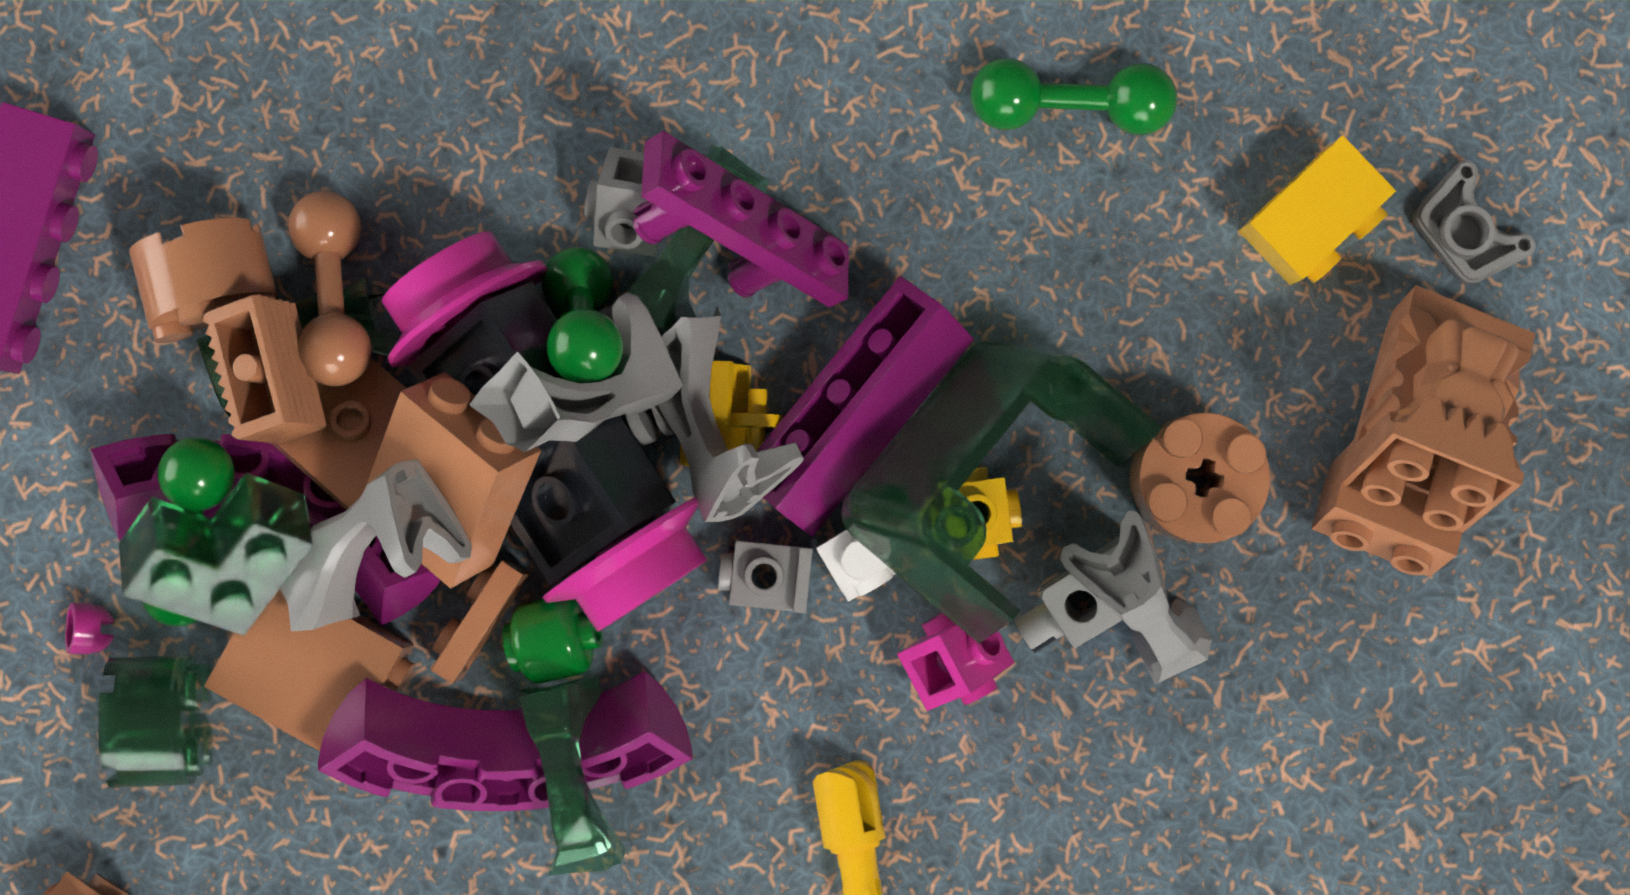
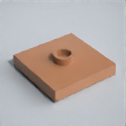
M372 358L365 372L357 380L349 384L327 386L316 382L327 423L326 428L282 444L271 443L345 510L352 506L364 492L400 391L407 389Z

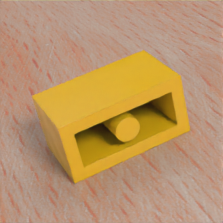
M1342 135L1329 144L1238 232L1289 285L1297 283L1305 277L1312 283H1315L1341 260L1342 256L1335 249L1350 234L1353 233L1360 240L1388 215L1381 205L1396 190Z

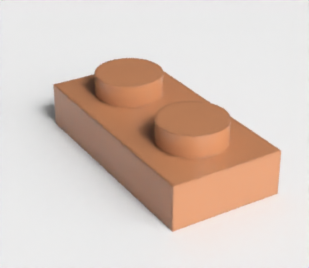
M510 559L501 561L497 568L490 566L481 571L467 594L468 597L475 601L462 622L452 618L434 643L432 650L440 656L431 668V671L451 684L462 680L531 573Z

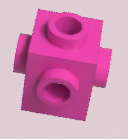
M985 606L961 617L956 607L936 615L921 625L926 633L924 637L897 653L927 711L958 698L961 699L964 705H967L988 695L998 688L993 678L1015 663Z

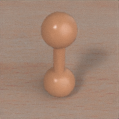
M316 191L302 197L292 208L288 219V232L294 247L303 256L313 260L315 263L318 316L308 322L302 329L298 338V354L308 376L313 380L327 386H342L357 380L367 369L372 356V344L366 329L356 319L345 315L341 259L349 255L357 246L361 236L362 225L357 209L346 197L332 191Z

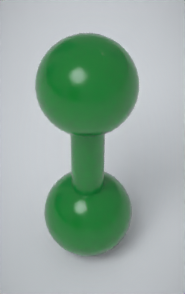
M1001 58L986 64L977 73L971 86V103L980 120L998 130L1020 128L1033 119L1039 108L1107 111L1111 121L1122 131L1132 135H1148L1157 132L1171 120L1177 106V91L1173 80L1164 70L1148 63H1136L1126 66L1114 75L1108 85L1041 83L1035 71L1025 62L1014 58Z
M571 247L556 253L547 262L548 270L541 280L542 293L546 302L555 312L562 315L550 330L547 339V354L554 370L564 379L580 384L601 382L617 369L623 355V339L618 327L612 319L600 312L612 295L613 276L609 265L598 253L583 247Z
M189 437L174 443L163 454L158 466L160 488L165 497L178 507L170 556L161 558L150 566L142 579L140 594L144 608L149 615L156 621L173 627L187 626L199 621L209 612L216 595V585L212 573L204 563L197 559L204 511L217 506L228 496L234 484L235 468L232 458L225 448L208 438Z

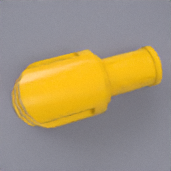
M855 760L818 774L813 780L823 848L829 849L831 854H837L843 895H883L875 848L880 846V841L886 838L875 773L868 762Z

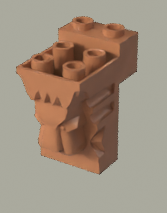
M1415 285L1392 311L1385 329L1354 440L1331 464L1311 529L1329 536L1331 541L1341 548L1351 551H1366L1390 561L1395 569L1410 575L1431 577L1455 558L1458 553L1462 533L1522 485L1525 473L1520 470L1513 450V446L1517 444V436L1511 432L1509 426L1519 417V408L1515 401L1519 391V371L1530 361L1536 333Z

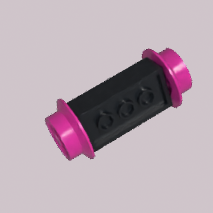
M491 231L469 236L431 256L399 279L382 298V304L402 333L388 355L389 363L395 368L409 365L408 368L418 383L446 372L452 378L464 384L475 396L517 352L530 367L555 378L564 379L554 370L547 354V339L557 319L535 287L546 275L547 266L541 260L513 264ZM620 416L603 421L577 442L549 440L537 446L541 449V453L511 521V526L550 585L587 564L543 596L546 603L576 599L595 630L599 632L707 561V558L686 528L698 508L699 502L696 497L679 505L644 528H639L676 501Z

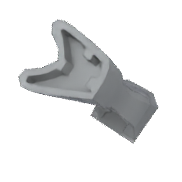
M625 293L617 298L612 305L613 322L618 327L623 339V355L617 369L608 378L601 382L581 384L555 378L530 367L517 352L481 388L470 403V406L495 424L507 445L527 452L549 440L577 442L607 419L624 414H638L671 399L682 388L683 384L648 309L638 296Z
M718 307L713 317H681L671 329L661 336L683 386L671 399L659 404L658 407L680 441L690 466L692 492L699 502L698 507L705 522H722L743 515L790 475L804 460L796 443L756 452L752 444H744L728 451L716 424L710 402L711 369L721 321V313Z
M418 459L400 461L389 467L367 484L361 497L345 512L314 525L301 550L280 563L277 583L289 606L291 631L313 630L360 616L354 600L356 576L363 553L376 535L393 570L404 578L417 572L422 563V547L431 550L448 563H460L471 557L472 544L458 517Z
M1128 511L1121 521L1119 544L1112 555L1092 553L1074 543L1063 547L1060 560L1065 569L1113 610L1131 629L1129 631L1131 638L1154 684L1208 660L1212 639L1201 621L1197 610L1192 605L1178 598L1168 602L1154 540L1148 524L1136 511Z

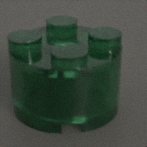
M192 654L111 657L107 660L102 676H116L113 692L100 693L98 742L102 768H116V773L106 780L109 788L193 785L197 776H202L204 765H212L213 728L200 727L202 702H210L212 697V691L204 687L212 672L209 663L197 664Z

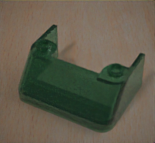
M996 341L980 342L968 350L849 491L843 501L841 511L842 520L847 531L858 542L979 644L1014 620L1020 609L968 566L983 547L987 530L980 510L958 490L1030 401L1049 417L1067 424L1116 467L1152 440L1162 428L1082 360L1068 355Z

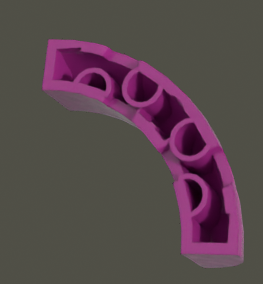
M158 434L127 439L91 449L92 463L100 494L119 541L146 533L174 529L178 506L170 502L163 494L158 482V466L166 450L174 443L180 441L176 439L175 434ZM222 434L220 441L213 440L224 447L231 456L235 468V480L228 496L217 506L204 511L202 528H223L249 532L291 545L297 542H305L314 525L346 511L271 443L239 440L231 436V434ZM376 535L363 553L356 576L355 591L369 607L379 625L382 626L406 614L424 601L438 586L440 579L422 564H420L417 572L406 578L397 574L393 570Z
M646 671L624 683L583 699L553 706L521 710H475L434 704L406 696L366 677L348 693L333 714L322 739L318 758V771L347 785L383 797H388L392 788L408 793L430 796L431 804L435 808L466 811H518L579 803L583 799V791L607 786L619 781L622 782L625 789H630L685 764L693 759V753L687 727L676 704L664 688Z

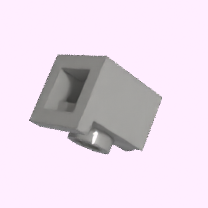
M736 540L734 553L722 552L718 590L730 591L729 605L806 613L813 548ZM769 564L776 570L777 580L772 587L760 588L753 582L752 572L757 565Z

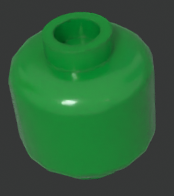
M544 599L522 603L515 608L511 622L505 623L502 631L503 647L509 666L515 673L522 672L525 678L534 684L577 676L588 671L593 661L594 649L602 647L603 644L602 630L599 632L595 630L576 599L546 603Z

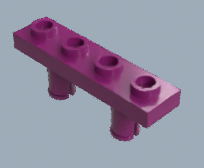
M664 130L645 141L641 197L648 202L639 204L633 213L638 216L633 219V225L636 233L642 240L652 245L658 244L665 237L690 225L742 256L730 261L728 269L732 272L727 275L729 284L734 292L744 298L751 297L757 291L783 280L829 308L848 299L849 245Z

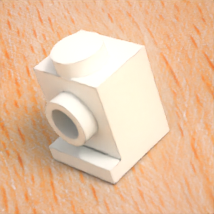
M872 515L816 547L848 602L876 589L892 579L893 575L903 570L897 556Z

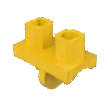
M713 361L710 378V402L716 424L729 451L744 444H752L755 451H757L766 440V429H775L785 415L766 414L767 389H751V365L734 364L732 361ZM680 444V463L683 466L690 467Z

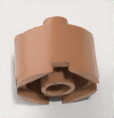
M230 217L196 221L180 225L183 235L163 244L161 234L157 232L139 240L129 249L147 324L153 332L156 343H170L194 335L193 330L208 328L209 325L202 321L206 312L248 296L261 294V297H275V300H279L260 226L256 223L252 227L250 219Z
M1196 413L1169 420L1146 436L1133 456L1129 472V484L1139 512L1156 531L1178 541L1215 543L1244 533L1259 516L1269 494L1270 468L1264 444L1245 426L1223 415ZM1203 463V474L1211 477V484L1209 488H1200L1195 495V483L1186 480V472L1188 469L1199 468Z

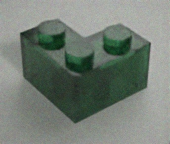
M246 472L213 518L151 497L119 542L122 596L245 636L313 546L305 495Z

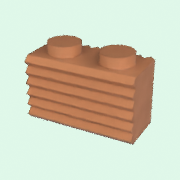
M257 294L205 313L202 321L209 325L205 334L212 337L208 346L215 350L211 359L218 362L215 372L222 375L218 385L225 388L221 397L228 401L224 410L231 413L228 423L235 426L231 436L239 440L282 444L327 427L316 381L308 376L298 354V338L302 327L295 302H282V299L275 300V297H261V294Z

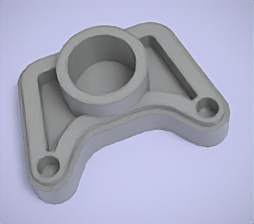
M1464 160L1453 165L1416 207L1413 213V223L1452 275L1459 282L1468 285L1478 283L1531 256L1535 251L1536 244L1534 238L1527 233H1505L1495 227L1490 214L1483 208L1478 207L1474 199L1478 169L1473 162Z

